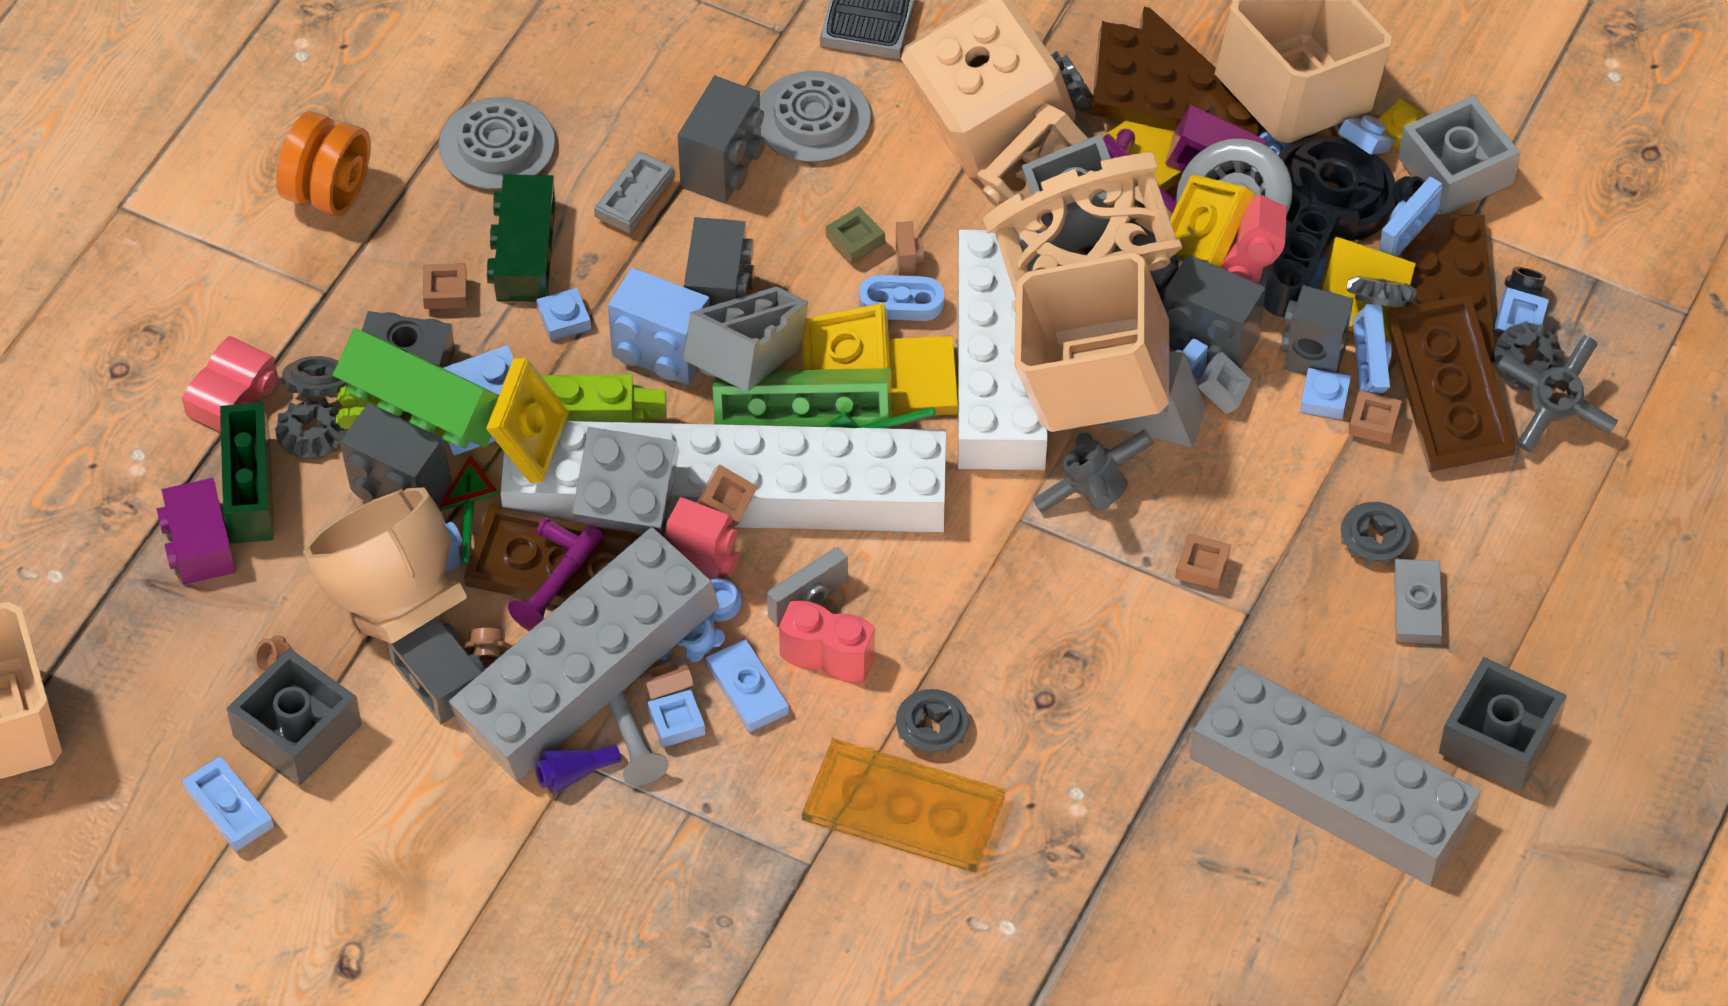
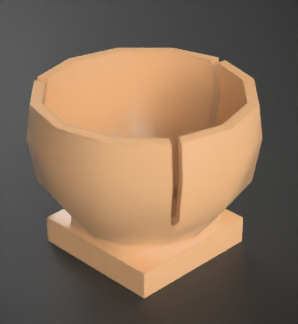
M425 487L406 488L404 491L402 489L362 505L341 516L317 533L303 550L314 580L330 601L358 614L354 619L361 633L392 644L468 598L460 582L448 579L445 576L451 540L443 515Z

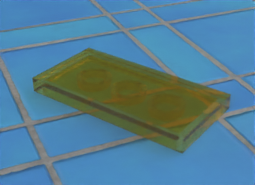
M832 738L802 810V820L977 873L1004 803L1006 789Z

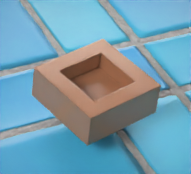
M913 221L896 222L898 276H916V263H924L922 238H914Z
M466 263L423 265L424 309L467 308Z
M1360 390L1348 434L1391 445L1402 400Z
M719 464L713 470L697 503L731 515L734 528L740 523L758 486Z
M1188 533L1176 568L1175 578L1218 590L1230 556L1231 544Z
M681 656L652 665L640 675L642 685L650 699L662 698L694 686L690 670Z

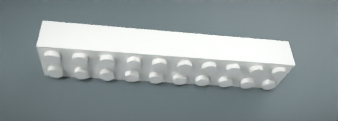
M566 421L543 482L530 483L504 452L501 482L502 507L576 522L572 511L589 426L677 442L679 455L667 521L680 497L697 503L713 470L720 464L758 486L740 523L735 527L944 532L946 430Z

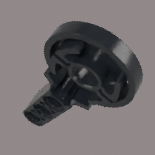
M1325 135L1304 137L1288 144L1278 155L1290 174L1292 200L1286 217L1291 223V228L1285 238L1284 249L1275 260L1265 286L1264 308L1275 316L1285 317L1290 300L1298 301L1303 285L1310 286L1327 247L1335 237L1348 241L1367 238L1382 229L1390 218L1396 201L1394 194L1396 181L1391 170L1376 154L1370 155L1348 139ZM1325 182H1333L1342 186L1343 188H1335L1326 184Z

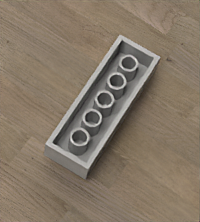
M651 527L449 700L459 726L517 782L535 768L536 761H540L542 750H555L611 702L613 698L619 695L720 607L712 582L660 533Z
M1240 664L1193 730L1190 758L1430 887L1476 816L1480 790Z

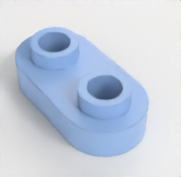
M875 275L867 278L860 285L859 306L865 307L884 303L888 311V320L928 321L936 318L944 308V289L938 281L930 277Z

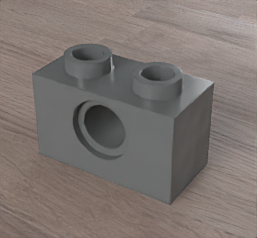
M1303 285L1298 301L1290 300L1285 314L1284 325L1287 327L1281 343V351L1287 352L1285 370L1307 375L1308 368L1334 373L1339 372L1347 346L1353 298Z
M367 312L362 331L388 341L442 368L450 366L455 350L452 324L436 319L424 320L404 317L392 312Z

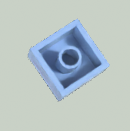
M631 267L608 304L612 356L618 358L626 365H636L656 373L665 380H675L689 386L699 370L698 367L683 360L690 312L709 307V297Z

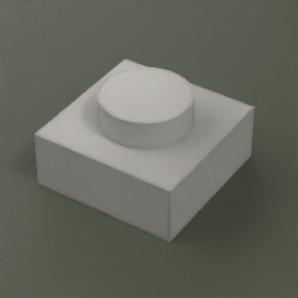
M1220 352L1210 359L1197 387L1227 415L1238 409L1252 379L1223 352Z

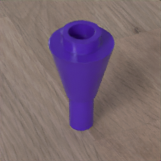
M616 745L591 752L588 750H542L540 761L535 763V772L542 788L548 787L549 791L555 795L593 773L594 769L620 763L621 755Z

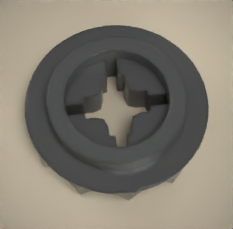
M1055 51L1051 56L1060 68L1071 101L1079 110L1085 111L1092 107L1089 98L1093 94L1067 54L1061 57Z
M1358 276L1348 280L1347 292L1355 294L1354 299L1362 302L1405 307L1406 302H1415L1417 290L1407 283Z
M1525 321L1510 326L1500 336L1494 355L1496 366H1498L1505 353L1525 364L1523 362L1525 355L1519 352V348L1526 350L1535 341L1537 343L1535 354L1541 358V362L1534 360L1528 366L1542 373L1552 367H1561L1564 351L1561 350L1558 335L1552 334L1545 328L1544 324L1537 325ZM1497 368L1501 376L1511 385L1520 389L1531 390L1529 386Z
M304 357L290 363L282 371V383L286 385L287 391L299 393V396L302 398L307 396H314L316 399L320 396L332 398L336 393L340 392L341 387L348 385L347 382L332 376L339 361L330 357Z
M307 396L302 403L294 404L290 402L287 411L278 413V423L275 431L280 446L289 454L299 458H318L332 452L339 446L341 439L345 435V429L340 428L338 423H336L339 407L329 405L325 397L320 401H312ZM317 418L318 428L311 427L303 436L302 423L309 424L311 420Z
M1366 502L1357 505L1345 515L1341 524L1342 544L1349 548L1351 558L1355 556L1364 558L1367 565L1372 561H1382L1387 565L1395 557L1402 558L1411 542L1412 529L1409 520L1399 509L1386 503ZM1370 523L1378 534H1383L1382 544L1376 542L1374 537L1368 536Z
M926 689L915 692L908 696L898 708L896 727L899 740L903 739L907 742L911 751L919 749L925 751L929 757L934 752L943 750L949 754L954 745L963 743L968 728L967 710L963 703L949 692L938 689ZM924 712L934 722L942 720L940 722V733L933 731L930 726L923 728Z

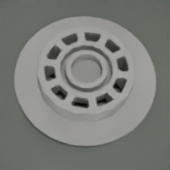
M805 71L791 74L773 83L760 97V110L764 111L761 136L765 137V143L776 153L795 161L812 163L839 158L853 150L862 141L869 128L871 118L870 107L864 94L847 79L832 73Z
M502 97L482 99L462 107L448 119L439 137L440 157L449 172L468 185L491 190L502 189L503 174L538 175L548 164L555 145L553 128L541 111L526 102Z
M1248 139L1223 140L1203 149L1187 165L1178 184L1176 205L1191 174L1214 180L1219 176V181L1247 187L1255 193L1254 197L1261 194L1286 206L1287 214L1292 200L1291 178L1282 159L1264 144ZM1235 169V173L1226 175V171ZM1245 169L1251 170L1250 176L1244 174ZM1262 178L1264 182L1259 187L1258 182Z

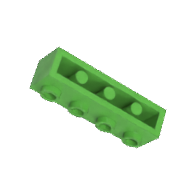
M354 327L332 375L348 383L345 389L346 392L366 401H370L372 395L380 398L377 407L399 417L406 411L412 414L410 423L434 433L437 426L445 430L442 436L444 440L466 449L469 441L485 448L487 447L491 434L487 431L486 427L499 394L388 341Z
M891 368L774 370L748 392L718 377L715 378L712 386L715 425L824 427L846 411L858 426H863L889 419L893 411Z

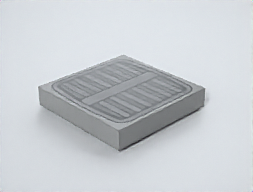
M830 0L820 34V46L900 60L916 0Z

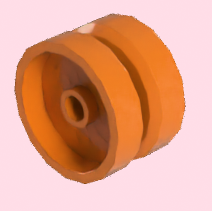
M312 111L303 113L293 124L280 153L276 171V188L279 196L303 206L312 202L313 208L336 217L345 214L359 194L367 173L371 150V140L368 131L346 122L335 125L334 120L330 117Z

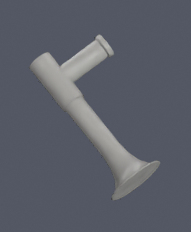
M623 690L607 705L612 716L616 719L630 755V763L623 771V778L630 785L641 786L662 777L668 769L669 762L665 756L650 753L646 748Z

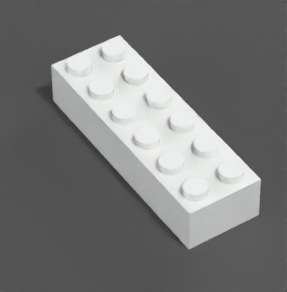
M959 230L958 469L1045 470L1047 429L1041 426L1014 366L1016 312L1013 309L1012 302L1016 300L996 235L995 233H987V230ZM1019 235L1023 249L1025 251V249L1029 245ZM1039 254L1028 263L1030 271H1033L1034 263L1040 257Z

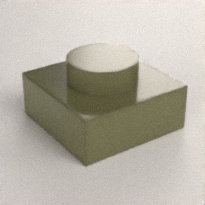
M860 207L855 208L826 226V238L851 264L885 243V232Z

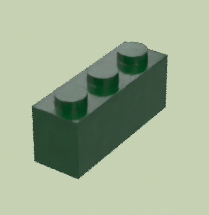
M503 174L502 191H494L493 213L494 216H499L498 225L491 224L490 248L491 250H496L495 258H488L487 283L495 284L496 301L537 302L536 299L548 296L556 207L554 175Z
M264 402L220 406L223 516L229 544L274 540L270 431Z

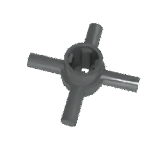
M1582 336L1564 367H1552L1542 373L1537 372L1507 353L1504 354L1497 368L1531 388V404L1535 414L1517 442V445L1527 452L1534 450L1551 421L1564 420L1574 414L1608 435L1614 429L1618 420L1584 400V386L1578 377L1598 345L1591 337ZM1555 384V388L1560 389L1562 392L1566 391L1569 398L1562 397L1557 404L1552 403L1549 398L1552 396L1553 391L1548 385Z
M1143 429L1111 450L1103 448L1098 441L1092 439L1090 434H1079L1075 441L1077 447L1071 450L1063 461V468L1068 473V477L1033 498L1041 513L1045 512L1075 492L1083 494L1093 508L1097 510L1108 509L1112 503L1123 495L1128 486V481L1118 469L1119 465L1153 444L1148 432Z

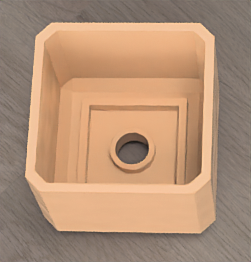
M982 0L904 47L901 60L918 102L968 178L979 179L976 174L981 169L985 170L1035 119L1033 113L1044 102L1065 112L1074 122L1076 113L1060 68L1013 0ZM1046 132L1028 151H1032L1044 144L1049 133Z
M1232 0L1215 75L1276 141L1281 144L1291 143L1340 124L1346 118H1355L1372 111L1392 36L1358 0Z
M1134 252L1029 271L1017 281L1014 366L1041 426L1049 431L1054 432L1158 414L1169 404V318L1145 259Z
M10 602L0 603V779L53 765L62 753L22 607Z

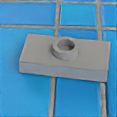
M638 151L594 207V216L630 234L675 177L674 167Z
M839 547L834 548L768 590V618L778 627L790 601H808L819 605L829 593L848 582V557Z
M1395 559L1396 642L1441 644L1440 561Z

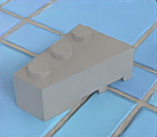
M776 286L690 312L683 360L700 368V372L707 376L718 377L748 392L801 349L808 301Z
M1169 352V404L1162 412L1101 423L1099 425L1135 434L1145 429L1151 438L1193 448L1206 406L1185 353Z

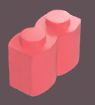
M1261 194L1254 197L1245 211L1240 227L1221 268L1258 284L1262 276L1263 267L1273 263L1284 249L1287 207Z
M232 336L227 337L214 351L207 366L194 377L182 397L186 416L221 432L220 406L257 403L264 395L267 396L273 391L278 380L274 357Z
M680 497L667 521L666 540L710 580L716 578L724 579L725 576L730 578L737 568L739 552L735 551V542L738 531L733 528L732 516Z
M790 601L779 625L780 656L788 663L800 668L823 669L830 676L842 681L864 682L875 657V627L867 620L855 615L832 614L826 608L816 603Z

